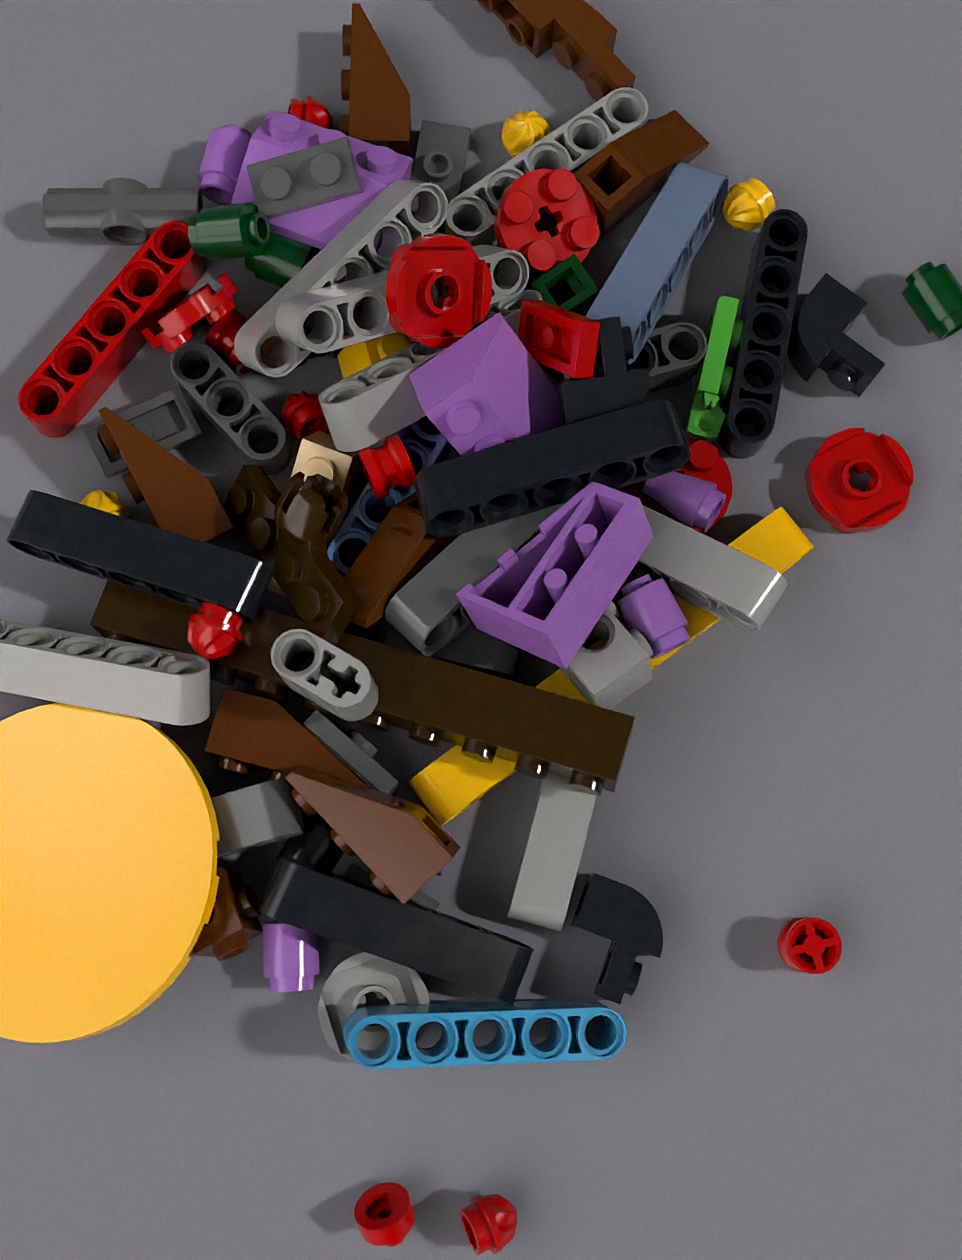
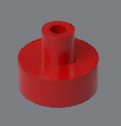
M385 1182L369 1188L360 1196L354 1208V1217L363 1238L368 1243L377 1246L387 1245L393 1247L399 1245L413 1227L415 1209L407 1190L402 1185Z

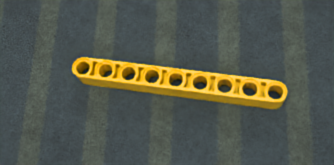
M782 506L727 545L765 563L780 574L815 548ZM673 594L689 623L685 629L690 640L661 657L653 660L649 657L651 670L721 618ZM625 621L622 622L621 624L626 628V630L630 631ZM599 639L587 649H599L603 647L607 643V641ZM558 669L534 687L588 703L561 669ZM455 745L415 775L408 784L437 823L443 826L515 773L514 767L516 763L494 757L493 763L477 761L461 753L462 747Z

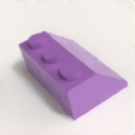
M270 109L250 138L231 204L252 202L257 206L247 165L347 137L351 143L363 193L268 220L270 232L322 250L389 184L400 179L410 180L413 158L396 153L384 146H376L355 139L341 131L329 130L300 120L294 115ZM381 230L377 232L374 239L376 251L381 247L383 241Z
M500 312L409 374L424 414L461 456L563 426L558 389Z

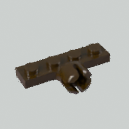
M243 464L234 485L228 492L223 507L260 560L273 570L272 577L311 633L330 644H337L361 602L331 562L326 552L327 542L334 538L348 512L347 495L341 492V487L320 474L307 476L304 482L305 474L302 472H298L289 478L282 493H280L261 466Z

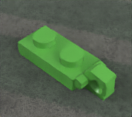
M722 295L718 298L709 317L705 334L707 349L695 377L689 403L690 410L684 432L686 437L714 443L726 415L718 405L720 399L718 396H726L732 377L733 367L725 365L728 349L736 350L743 328V320L735 318L740 299Z

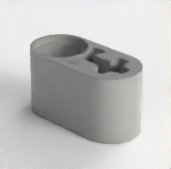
M304 629L286 631L274 642L271 649L272 664L292 690L347 721L361 720L373 712L378 702V689L367 667L360 660ZM301 652L315 653L313 663L306 670L300 672L289 670L290 663L297 654ZM331 672L337 681L348 687H352L357 682L360 690L356 694L346 692L342 696L335 684L329 680Z

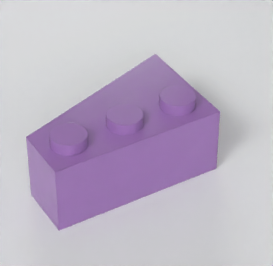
M594 481L590 482L538 525L541 533L517 553L509 549L498 558L497 561L500 567L477 586L473 587L468 583L456 593L457 598L476 629L564 669H567L654 538L640 498Z

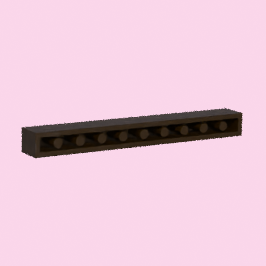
M109 580L107 581L90 622V625L104 638L198 655L188 642V620L190 615L197 614L199 609ZM259 607L253 623H242L239 630L243 634L241 643H238L228 656L207 659L210 664V679L232 686L236 679L255 684L253 690L263 696L284 701L286 694L305 699L304 705L313 711L318 710L321 714L335 716L333 713L292 690L272 664L271 649L281 634L292 629H304L311 632L301 619ZM343 632L337 644H332L360 660L367 667L377 686L379 696L377 705L370 715L357 720L359 724L384 732L388 730L389 725L410 731L408 735L410 739L432 747H440L441 741L462 747L461 753L463 755L485 763H493L494 757L515 762L514 769L530 777L546 779L548 773L568 778L570 779L568 785L583 793L599 796L602 793V789L615 792L633 731L635 717ZM301 652L292 659L289 670L293 672L306 670L313 663L315 653ZM331 672L329 680L335 684L342 696L346 692L356 694L360 690L357 682L352 687H348L337 681Z

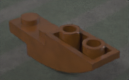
M478 0L485 11L489 13L494 12L506 25L513 41L519 46L525 45L536 58H539L552 48L558 62L566 69L571 68L582 79L588 93L596 102L618 88L629 87L633 89L635 75L613 53L617 29L584 0Z

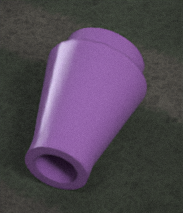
M674 471L647 479L643 487V493L652 497L683 525L692 529L696 527L704 532L708 531L726 499V494L716 490L717 483Z

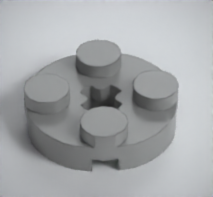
M367 952L355 954L337 965L324 983L318 1002L320 1029L330 1047L347 1059L355 1061L345 1045L343 1030L350 1014L366 1003L365 994L375 991L378 999L387 997L390 1005L430 1004L426 984L417 970ZM373 1023L362 1028L357 1037V1046L362 1050L368 1051L378 1048L385 1039V1027L381 1024ZM427 1023L420 1026L416 1032V1044L424 1034Z

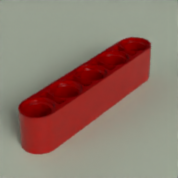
M170 221L158 227L23 384L18 393L19 408L41 434L49 438H59L69 434L148 342L141 331L149 324H152L157 331L160 327L157 321L163 318L162 315L180 303L202 278L206 271L205 256L197 255L192 249L188 237V224L182 221ZM189 249V252L181 258H170L171 254L176 250ZM157 286L153 294L146 297H138L139 292L143 288ZM125 324L123 330L118 334L105 336L106 331L112 325ZM92 362L91 367L84 374L72 375L75 367L80 363ZM58 400V405L54 411L47 415H39L40 409L45 403Z

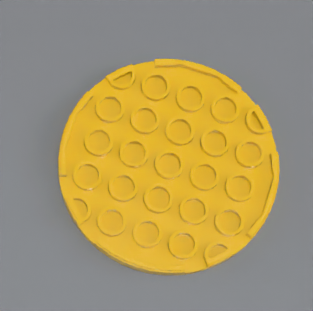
M53 703L19 712L0 721V1037L28 1043L74 1041L101 1034L123 1024L157 1000L176 980L191 959L189 954L196 944L204 924L209 923L220 877L216 876L217 842L220 841V836L209 792L199 772L183 750L160 729L140 718L69 704Z

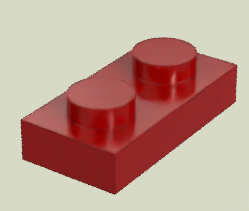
M522 300L518 337L535 360L572 378H593L595 358L600 346V322L542 300Z

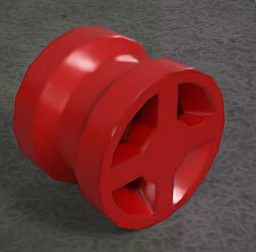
M232 309L214 323L208 332L205 344L211 347L219 357L226 359L228 366L235 374L243 375L252 368L245 366L239 361L235 354L234 341L237 332L246 323V319L239 311ZM262 345L260 349V357H262V355L264 354Z
M397 433L387 437L384 445L374 449L366 447L357 451L365 476L377 500L388 496L391 488L399 485L408 488L414 485L416 474L402 440Z
M804 917L788 921L780 930L777 938V948L782 961L791 969L799 972H806L808 974L825 973L837 964L842 953L841 938L837 930L829 922L820 918ZM803 931H805L806 937L803 939L802 944H799L804 936Z

